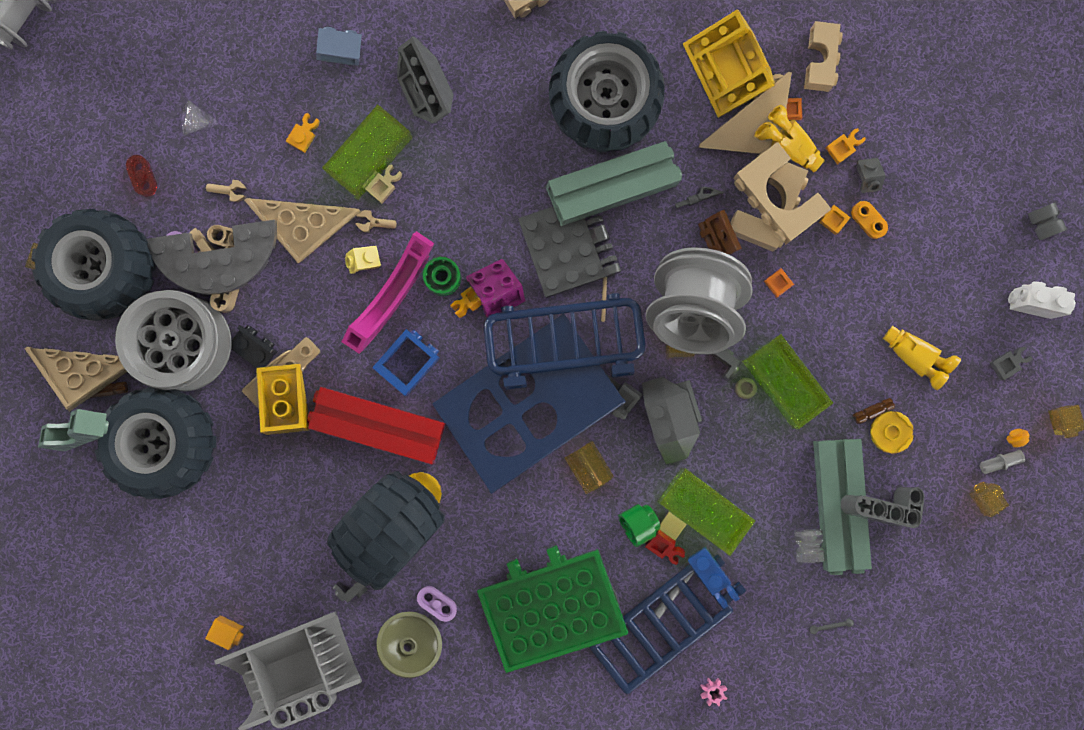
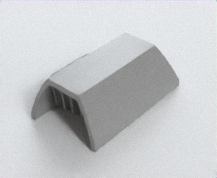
M336 611L214 660L215 664L229 667L242 675L253 702L252 711L244 723L238 727L239 730L249 729L268 720L276 728L287 727L326 711L335 703L337 692L362 682L349 651ZM320 694L328 696V704L321 702ZM300 702L307 704L308 712H303L300 709ZM279 711H284L287 714L286 721L280 719Z

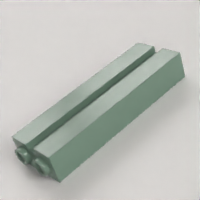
M664 141L549 180L546 189L560 225L564 226L676 187L682 180V172L679 166L672 162V159H674L672 148L668 147L667 142Z
M861 439L813 441L823 569L830 572V575H842L843 571L851 570L853 574L865 573L866 569H872L868 519L845 514L841 509V500L844 496H866Z

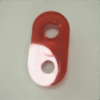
M140 155L129 157L126 162V169L134 190L144 197L152 196L157 191V182L148 160ZM138 164H142L140 170H136ZM149 183V188L144 190V184Z

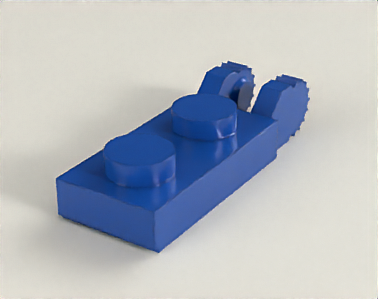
M706 546L688 558V562L724 609L728 607L727 600L720 593L722 589L726 588L734 601L740 599L732 587L731 581Z

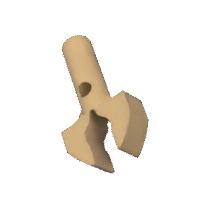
M232 180V184L229 186L206 185L207 192L228 194L231 202H240L246 198L244 195H236L233 192L237 188L247 190L245 185L239 180Z
M364 210L356 215L360 218H367L370 221L366 224L355 223L363 232L370 233V229L373 227L395 229L397 225L395 220L374 218L372 211Z

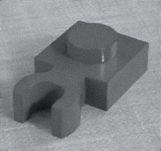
M1026 347L1015 349L1013 354L1011 351H1007L989 362L1000 380H1006L1022 370L1019 363H1027L1032 360V356L1025 358L1021 356V352Z

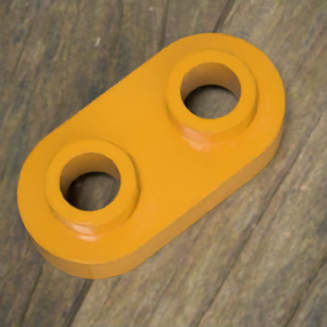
M860 201L853 206L851 211L853 219L869 237L878 239L887 233V222L872 204L867 201ZM861 208L866 209V215L861 213ZM875 224L880 226V231L875 229Z

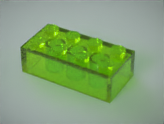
M377 104L322 169L347 192L359 200L366 192L365 188L378 173L382 174L413 137L406 127Z
M782 334L773 337L742 360L743 364L793 429H800L833 404V401Z
M686 468L680 469L657 501L729 556H731L756 521Z

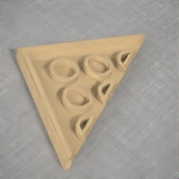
M787 72L775 82L774 87L761 93L734 117L724 123L701 142L699 148L758 154L768 150L773 140L766 139L761 141L754 134L760 125L765 122H771L768 116L776 106L783 105L787 109L792 72ZM775 125L776 128H777V129L779 130V132H780V130H781L782 128L779 127V126H777V125Z
M251 198L244 200L261 221L274 219L277 221V239L297 263L303 261L361 212L356 208Z
M25 348L69 412L127 372L119 357L115 355H95L85 352Z

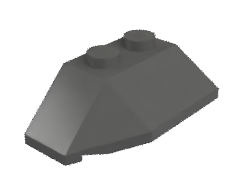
M412 36L398 47L397 79L414 116L435 124L451 112L454 94L437 58L416 37Z
M664 377L643 382L645 408L657 447L665 463L669 464L687 459L700 435V429L688 391Z

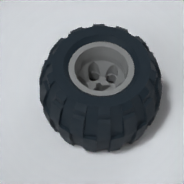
M95 209L72 211V214H63L52 220L53 225L49 229H43L37 237L40 241L37 248L33 249L31 258L35 262V269L32 270L36 284L42 288L41 292L50 303L60 308L65 314L91 321L111 320L122 316L134 301L144 296L146 291H150L154 283L152 272L156 271V266L150 254L147 239L137 229L135 224L118 214L107 210L98 211ZM96 248L100 250L97 255H95ZM86 257V258H87L86 263H85V264H82L84 258ZM88 272L89 277L84 279V274Z
M147 387L142 390L132 391L121 397L118 404L111 405L104 413L107 414L106 421L109 422L107 433L98 439V449L95 450L97 462L102 463L104 467L102 472L111 483H117L120 490L132 496H140L146 499H163L179 495L181 492L191 489L201 480L202 474L207 472L212 464L213 448H216V436H213L212 426L214 424L210 415L202 410V405L192 396L176 389L162 390ZM160 424L165 428L163 431L159 429ZM147 429H149L150 436L148 438L145 436V432ZM161 440V441L167 442V444H166V445H162V444L156 443V441ZM145 445H147L149 449L147 453H144L143 447ZM157 454L161 456V459L158 462L156 461Z
M399 471L389 472L372 486L338 522L328 536L327 546L333 550L331 554L340 568L353 580L365 587L370 585L374 590H381L442 526L445 515L439 510L441 506L433 494L419 481L408 475L403 476Z

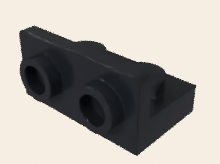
M239 325L237 327L239 331L231 340V350L256 368L266 367L278 352L273 348L275 344L266 337L263 340L256 335L258 331L247 325L244 327Z

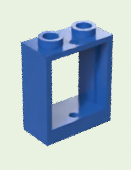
M406 329L373 366L375 371L404 396L410 394L440 359L437 356L439 351L430 343L428 346L422 343L423 337L414 329L412 332ZM409 338L431 358L406 385L384 365Z

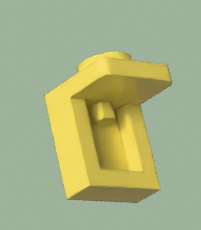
M377 246L353 248L346 253L345 264L349 268L350 274L381 266Z

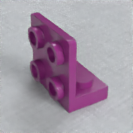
M503 259L466 276L467 282L481 300L484 314L487 318L492 314L500 313L501 307H515L525 302L522 284Z

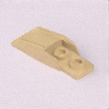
M305 337L292 351L288 350L282 353L266 367L301 364L303 373L307 365L320 353V349L309 338ZM256 376L243 388L242 392L259 409Z

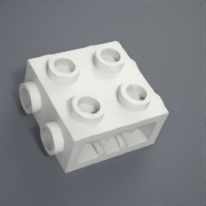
M1032 282V284L1022 285V287L1014 289L1009 295L1008 302L1010 303V310L1052 319L1071 315L1075 308V293L1067 292V288L1055 286L1050 288L1045 287V283Z

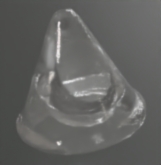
M190 100L185 102L182 115V133L184 136L215 127L218 124L215 118L194 105Z

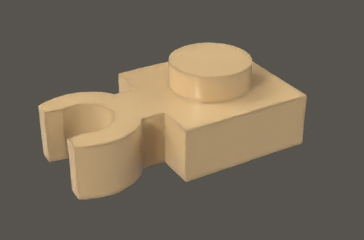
M389 165L386 168L384 177L378 173L365 188L381 204L395 190V186L392 183L399 181L402 177L400 171L395 176L390 175L394 169L393 165Z
M194 228L189 232L197 243L196 245L200 248L198 253L215 250L200 230Z

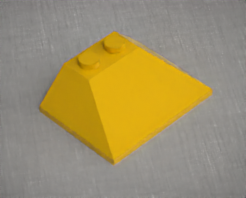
M738 9L683 43L718 118L775 86L771 68L753 31Z

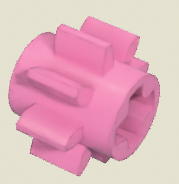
M708 678L706 685L701 684L704 693H701L700 696L702 699L708 698V706L712 702L720 706L722 699L727 700L723 693L727 690V687L725 685L720 686L721 681L719 678L715 682ZM717 689L718 694H710L711 690L715 691Z

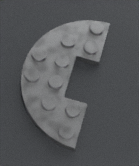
M274 219L232 226L235 245L232 248L195 253L191 233L147 239V244L159 270L178 286L201 294H223L247 285V282L256 275H259L266 267L272 250L276 245L277 221Z

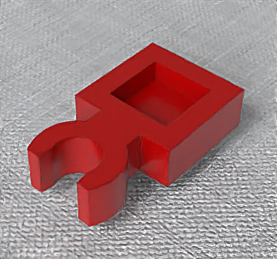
M661 530L656 531V537L645 544V548L661 559L668 556L669 561L674 565H677L679 560L675 555H679L682 558L685 557V550L681 547H675L676 541Z

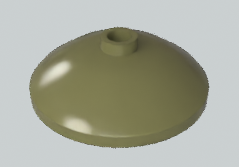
M402 612L392 616L383 624L377 636L376 650L380 662L390 673L402 678H416L426 674L435 666L441 655L442 639L437 626L431 619L417 612ZM409 645L411 651L407 652L403 647Z

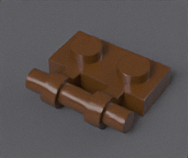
M725 210L715 213L698 224L701 231L699 234L702 239L704 238L708 249L717 250L728 255L742 249Z

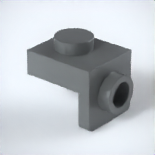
M879 159L857 160L856 166L862 180L861 193L882 190L886 175Z
M728 348L712 354L713 357L728 366V369L722 376L724 380L729 379V377L733 378L740 369L738 367L740 361L733 357L734 353Z
M626 382L618 390L626 403L611 412L612 415L623 420L642 396L639 391Z
M340 581L333 587L336 590L335 595L341 601L345 600L347 603L355 596L360 598L368 590L367 587L359 582L355 583L349 590Z

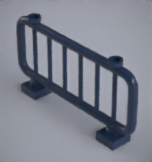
M618 293L607 295V300L517 311H514L513 306L501 307L500 313L490 315L484 323L487 364L494 374L508 375V378H503L506 390L527 388L526 377L521 376L522 373L615 363L611 367L612 378L631 376L635 372L634 363L628 364V361L639 359L643 355L646 346L639 304L631 298H620ZM628 306L633 311L637 348L634 352L623 353L617 307ZM613 308L618 354L601 356L596 310ZM591 310L597 356L580 358L574 312ZM570 313L576 359L558 361L553 315ZM549 315L554 361L537 363L532 317ZM528 318L533 364L516 366L511 320ZM497 321H507L511 366L499 367L496 364L492 325Z

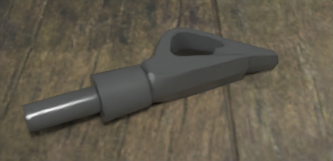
M703 186L699 189L697 195L689 196L687 200L675 203V207L677 209L688 204L691 206L718 194H724V192ZM703 190L712 191L710 194H703Z

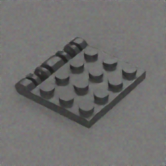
M550 207L518 218L545 298L621 272L619 263L602 268L604 265L615 262L617 260L616 256H608L602 260L598 257L599 253L607 252L613 248L611 243L595 248V245L610 239L605 225L588 229L590 226L601 223L603 221L602 216L594 217L588 221L584 218L561 226L554 207Z

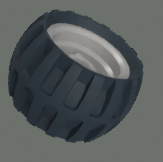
M599 31L594 36L588 37L586 35L576 40L559 57L549 82V104L552 115L560 130L580 147L595 149L597 152L620 151L639 142L657 122L664 103V78L656 57L652 53L649 54L647 52L646 46L638 39L634 41L622 32L613 34L607 33V31ZM607 69L610 71V74H603L602 71ZM589 79L591 85L585 86L584 81ZM627 80L629 85L625 87L621 81ZM605 93L606 96L609 94V99H606V97L602 98V94ZM584 103L592 104V105H591L590 107L586 108V107L584 106ZM621 104H629V106L623 108ZM607 110L610 117L603 118V111Z

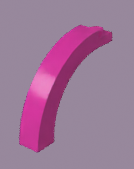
M417 231L412 235L391 276L365 311L348 327L342 343L360 354L377 336L422 272L434 245L432 241Z

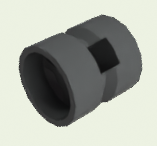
M1056 202L1028 213L1031 223L1037 225L1035 232L1039 241L1067 230L1063 219L1057 217L1060 212Z

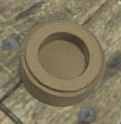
M742 378L735 384V393L742 399L752 398L756 394V383L750 378Z

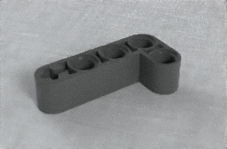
M919 487L897 488L893 503L862 495H846L841 500V509L848 515L906 528H917L922 521L924 492Z

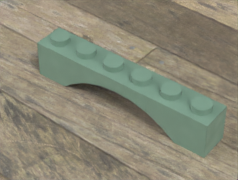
M76 409L71 412L69 423L46 424L42 426L38 448L68 451L99 439L108 430L107 414Z

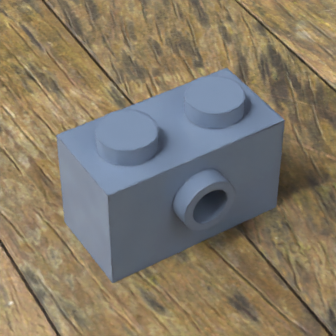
M332 27L319 28L316 59L348 65H359L362 34H357L353 30H346L345 32L336 31Z

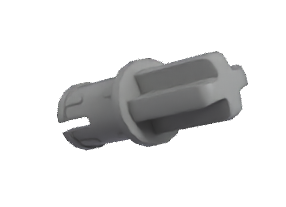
M1019 449L1004 455L998 454L995 458L981 462L980 469L984 474L1000 469L1007 470L1010 466L1024 463L1025 456Z

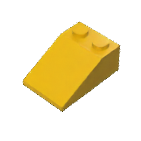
M301 364L257 368L260 432L271 435L310 431L308 428L309 423H307L308 406Z

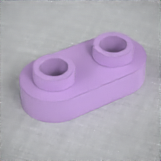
M432 586L423 587L417 595L418 604L439 620L447 622L455 617L457 612L455 602ZM430 593L433 597L432 600L427 601L425 594ZM449 606L450 612L444 613L442 607Z

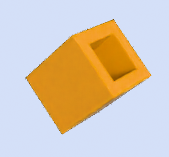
M219 616L214 620L205 639L230 650L235 645L238 646L244 636L241 633L244 626Z

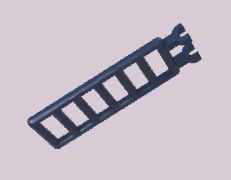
M718 554L714 556L720 567L725 564ZM691 564L623 616L625 625L653 659L654 664L644 670L620 638L612 639V643L638 675L631 682L627 683L599 647L602 643L589 647L625 694H630L732 614L733 608L729 603L733 599L728 591H726L722 596L727 600L728 607L724 609L720 605L723 610L714 617L710 615L684 581L685 578L694 572L703 583ZM739 581L732 586L738 596L746 592V589ZM676 585L706 622L697 630L692 627L667 594ZM658 599H661L689 635L679 644L650 608ZM642 612L672 649L663 657L660 656L633 621Z

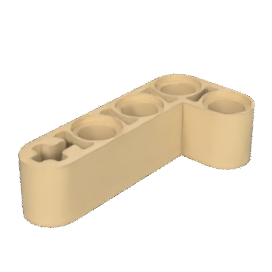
M214 225L207 231V237L213 244L222 248L235 247L232 228ZM223 232V238L217 241V234ZM239 289L229 292V295L225 293L212 294L210 298L211 307L222 313L230 312L235 306ZM220 300H225L226 304L221 305L219 302Z

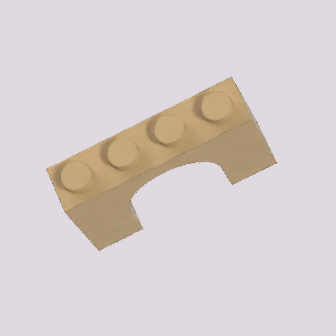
M777 142L740 170L733 179L737 189L741 192L744 191L748 196L749 204L753 208H757L762 214L761 218L764 223L771 225L775 230L776 238L780 242L788 244L832 209L819 193L815 194L800 207L792 210L780 209L772 204L766 192L767 181L772 174L791 159Z
M788 162L772 174L767 183L773 185L779 191L782 199L781 209L792 210L798 207L801 200L798 197L800 190H804L808 183V178H806L808 170ZM739 210L734 213L731 225L736 237L772 252L778 247H782L784 242H780L776 238L775 230L771 225H767L762 219Z

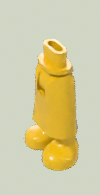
M783 105L776 106L768 116L771 122H765L760 125L754 134L755 137L761 141L772 139L771 146L778 142L790 156V160L803 166L805 169L809 168L812 172L817 171L824 162V159L820 156V151L817 150L813 141L795 120H788L786 108ZM775 125H777V126H779V127L782 128V129L780 130V132H779V130L776 128Z
M894 326L883 337L890 344L889 347L893 348V351L920 377L926 375L930 379L931 386L935 390H939L949 379L948 374L961 361V358L956 355L946 359L940 357L939 355L942 350L917 336L905 332L903 329L898 330ZM932 365L936 366L940 371L932 368Z

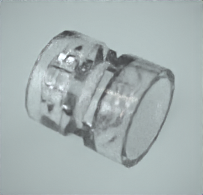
M795 530L794 538L796 544L800 546L796 549V561L800 563L825 561L824 548L820 546L823 543V530Z

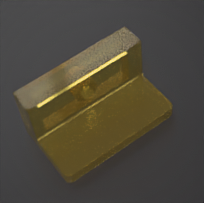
M593 441L564 457L586 494L600 488L614 477Z

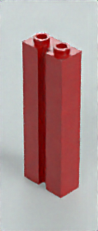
M320 387L319 391L316 390L313 397V402L316 403L315 410L310 411L307 417L309 429L434 464L445 428L444 422L324 387Z

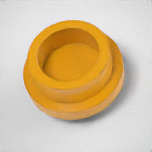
M1014 429L1006 439L1013 447H1021L1029 442L1030 435L1027 430Z

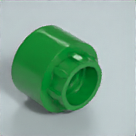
M436 257L426 264L423 270V280L432 293L438 296H448L459 288L461 273L453 260L447 257ZM440 272L448 273V278L444 282L437 280V275Z
M637 504L618 515L623 530L625 529L628 539L635 547H639L656 537V531L660 530L661 527L657 515L649 505L641 507Z

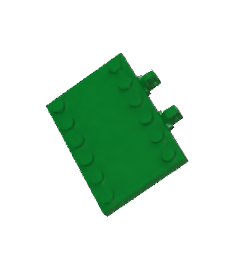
M557 545L549 547L546 551L550 562H547L546 567L527 573L526 570L521 571L518 559H514L507 563L510 572L506 574L507 580L477 590L506 673L628 634L598 549L566 559L565 555L561 556Z

